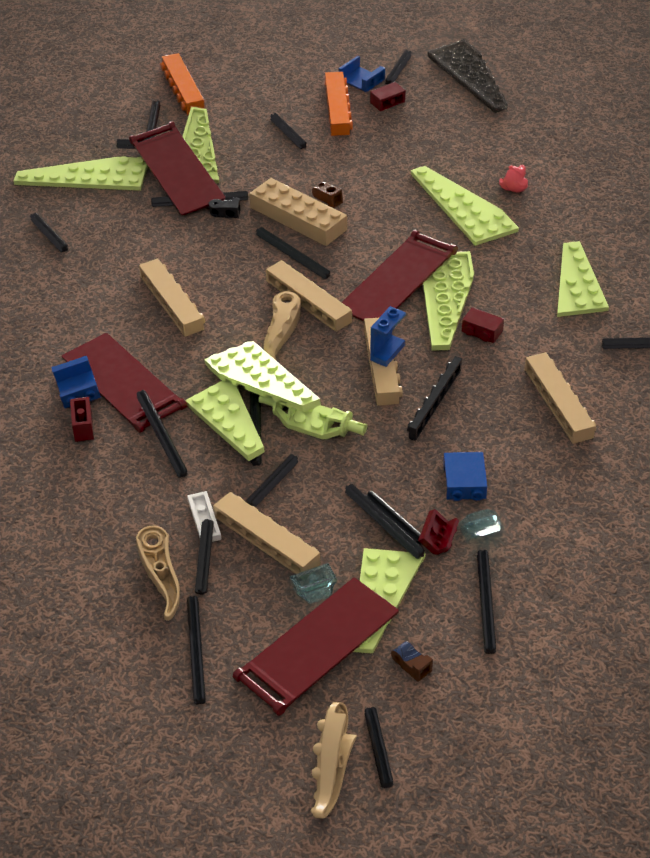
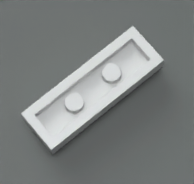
M207 491L187 495L199 538L202 521L209 519L214 522L212 542L221 540V533Z

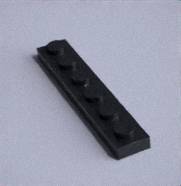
M455 356L452 362L447 364L446 371L440 375L437 385H433L429 397L424 399L422 408L417 410L414 420L409 422L407 432H409L410 440H417L459 375L462 358Z

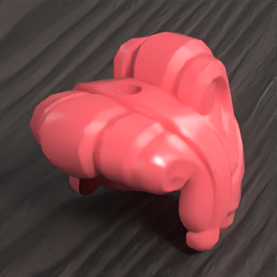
M510 165L505 177L499 179L500 187L515 193L525 191L528 187V180L525 178V166L520 165L516 167Z

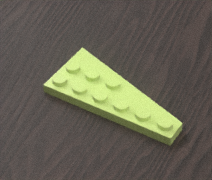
M191 106L182 137L214 182L219 183L207 109Z
M580 241L563 243L557 317L608 311L609 306Z
M230 380L220 381L185 400L187 406L248 461L265 452L239 390Z
M364 548L360 581L398 608L418 568L425 559V553L423 557L416 559L410 552ZM390 621L353 652L373 653Z

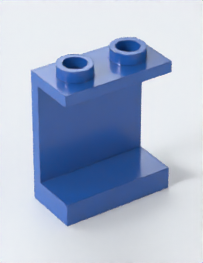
M356 56L341 66L338 71L343 72L344 78H347V84L364 92H368L385 80L384 67L380 66L372 72L360 67V56Z
M390 306L371 326L370 361L387 367L405 346V340L393 336L392 330L406 316V312Z
M87 356L51 367L64 408L71 407L70 399L89 397L90 401L101 398Z
M483 452L444 453L443 469L446 473V499L454 501L486 499L487 479Z

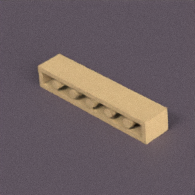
M158 258L140 264V277L184 337L204 330L205 318L203 314L198 312L196 305L191 303L188 294L182 291L181 285L176 283L172 274H169L166 265L162 264Z
M281 260L266 269V280L268 283L281 292L289 291L297 294L301 299V307L337 332L352 323V310L348 306L331 296Z
M379 318L364 319V333L377 406L399 404V397H403L402 386H398L400 384V374L396 373L398 372L397 361L393 359L387 367L370 361L371 326Z
M546 352L526 357V373L571 442L574 444L593 439L596 424L589 417L586 408L579 402L578 396L572 392L570 384L564 380L561 371H558L553 359H550Z
M229 492L213 505L216 519L302 579L320 565V552L315 547L309 546L300 537L290 533L284 526L274 522L271 517L265 516L256 507L246 503L240 496Z

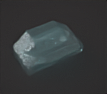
M489 509L468 514L459 522V528L467 541L504 530V526L496 511Z
M328 563L290 576V583L297 595L303 597L309 604L329 598L337 582V578Z

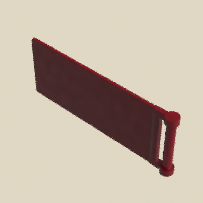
M173 121L145 133L129 136L131 145L138 151L180 215L183 216L207 207L213 199L225 200L224 194L182 137Z
M413 230L411 236L341 303L352 310L353 317L362 321L367 318H380L390 306L397 309L447 259L457 253L458 246L446 244L420 234L417 230ZM417 240L422 241V242L427 243V244H430V245L435 246V247H437V248L443 249V250H445L446 252L441 251V250L436 249V248H433V247L428 246V245H426V244L420 243V242H418Z
M104 333L62 355L66 362L87 356L100 395L126 418L139 433L145 431V428L151 424L148 418L142 422L140 421L147 416L137 399L138 391L145 390L156 411L173 402L175 403L158 412L160 419L179 409L187 408L183 398H179L108 333Z
M352 578L242 668L236 669L233 673V679L237 682L241 681L271 706L275 714L281 716L297 698L397 615L399 610L361 581ZM249 672L253 673L284 700H276L247 674Z

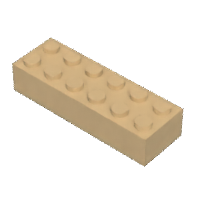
M273 178L268 179L249 193L250 208L325 246L347 230L346 214Z

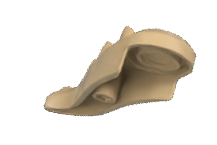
M289 291L278 293L273 298V316L264 340V351L274 360H276L278 351L295 330L301 315V299L297 294ZM289 300V301H291V302H289V303H284V302H282V301Z
M147 526L138 532L136 546L148 577L166 601L164 619L169 621L175 615L180 601V586L169 554V534L162 527ZM154 538L158 540V543L149 545L147 541Z
M333 702L327 709L325 719L319 720L317 723L318 729L322 733L320 742L313 746V751L317 755V767L312 770V776L317 780V791L314 793L316 802L311 812L315 818L324 819L334 808L340 794L348 758L357 735L346 734L348 711L343 702Z

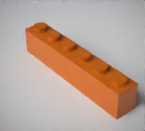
M180 54L162 56L161 70L162 72L164 71L165 78L168 79L169 86L172 87L178 103H181L182 111L189 115L191 106L205 109L204 99Z
M325 72L331 136L350 135V130H353V123L351 120L347 78H344L343 72Z

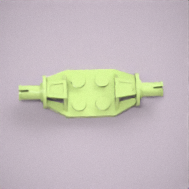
M259 396V403L272 406L273 414L281 420L285 427L316 438L329 439L338 435L345 437L348 431L364 436L367 430V424L352 420L353 414L351 411L344 412L334 407L331 409L320 405L302 412L287 406V402L282 400L279 402L274 401L272 396ZM284 406L289 408L288 414L282 410ZM334 422L341 423L340 427L331 428Z

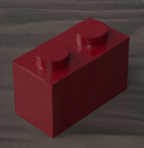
M396 82L370 91V103L379 111L386 110L404 103L406 90Z
M472 307L462 319L461 332L480 338L485 342L494 343L503 332L504 318Z
M89 397L70 399L75 442L94 440Z

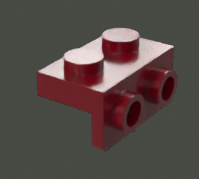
M436 509L429 511L418 541L432 554L438 555L442 552H447L452 546V540L457 532L459 520L454 518L448 521Z

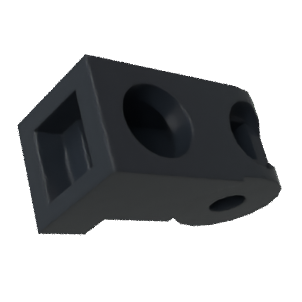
M240 198L223 201L220 199L211 200L209 202L210 215L222 218H239L241 211Z

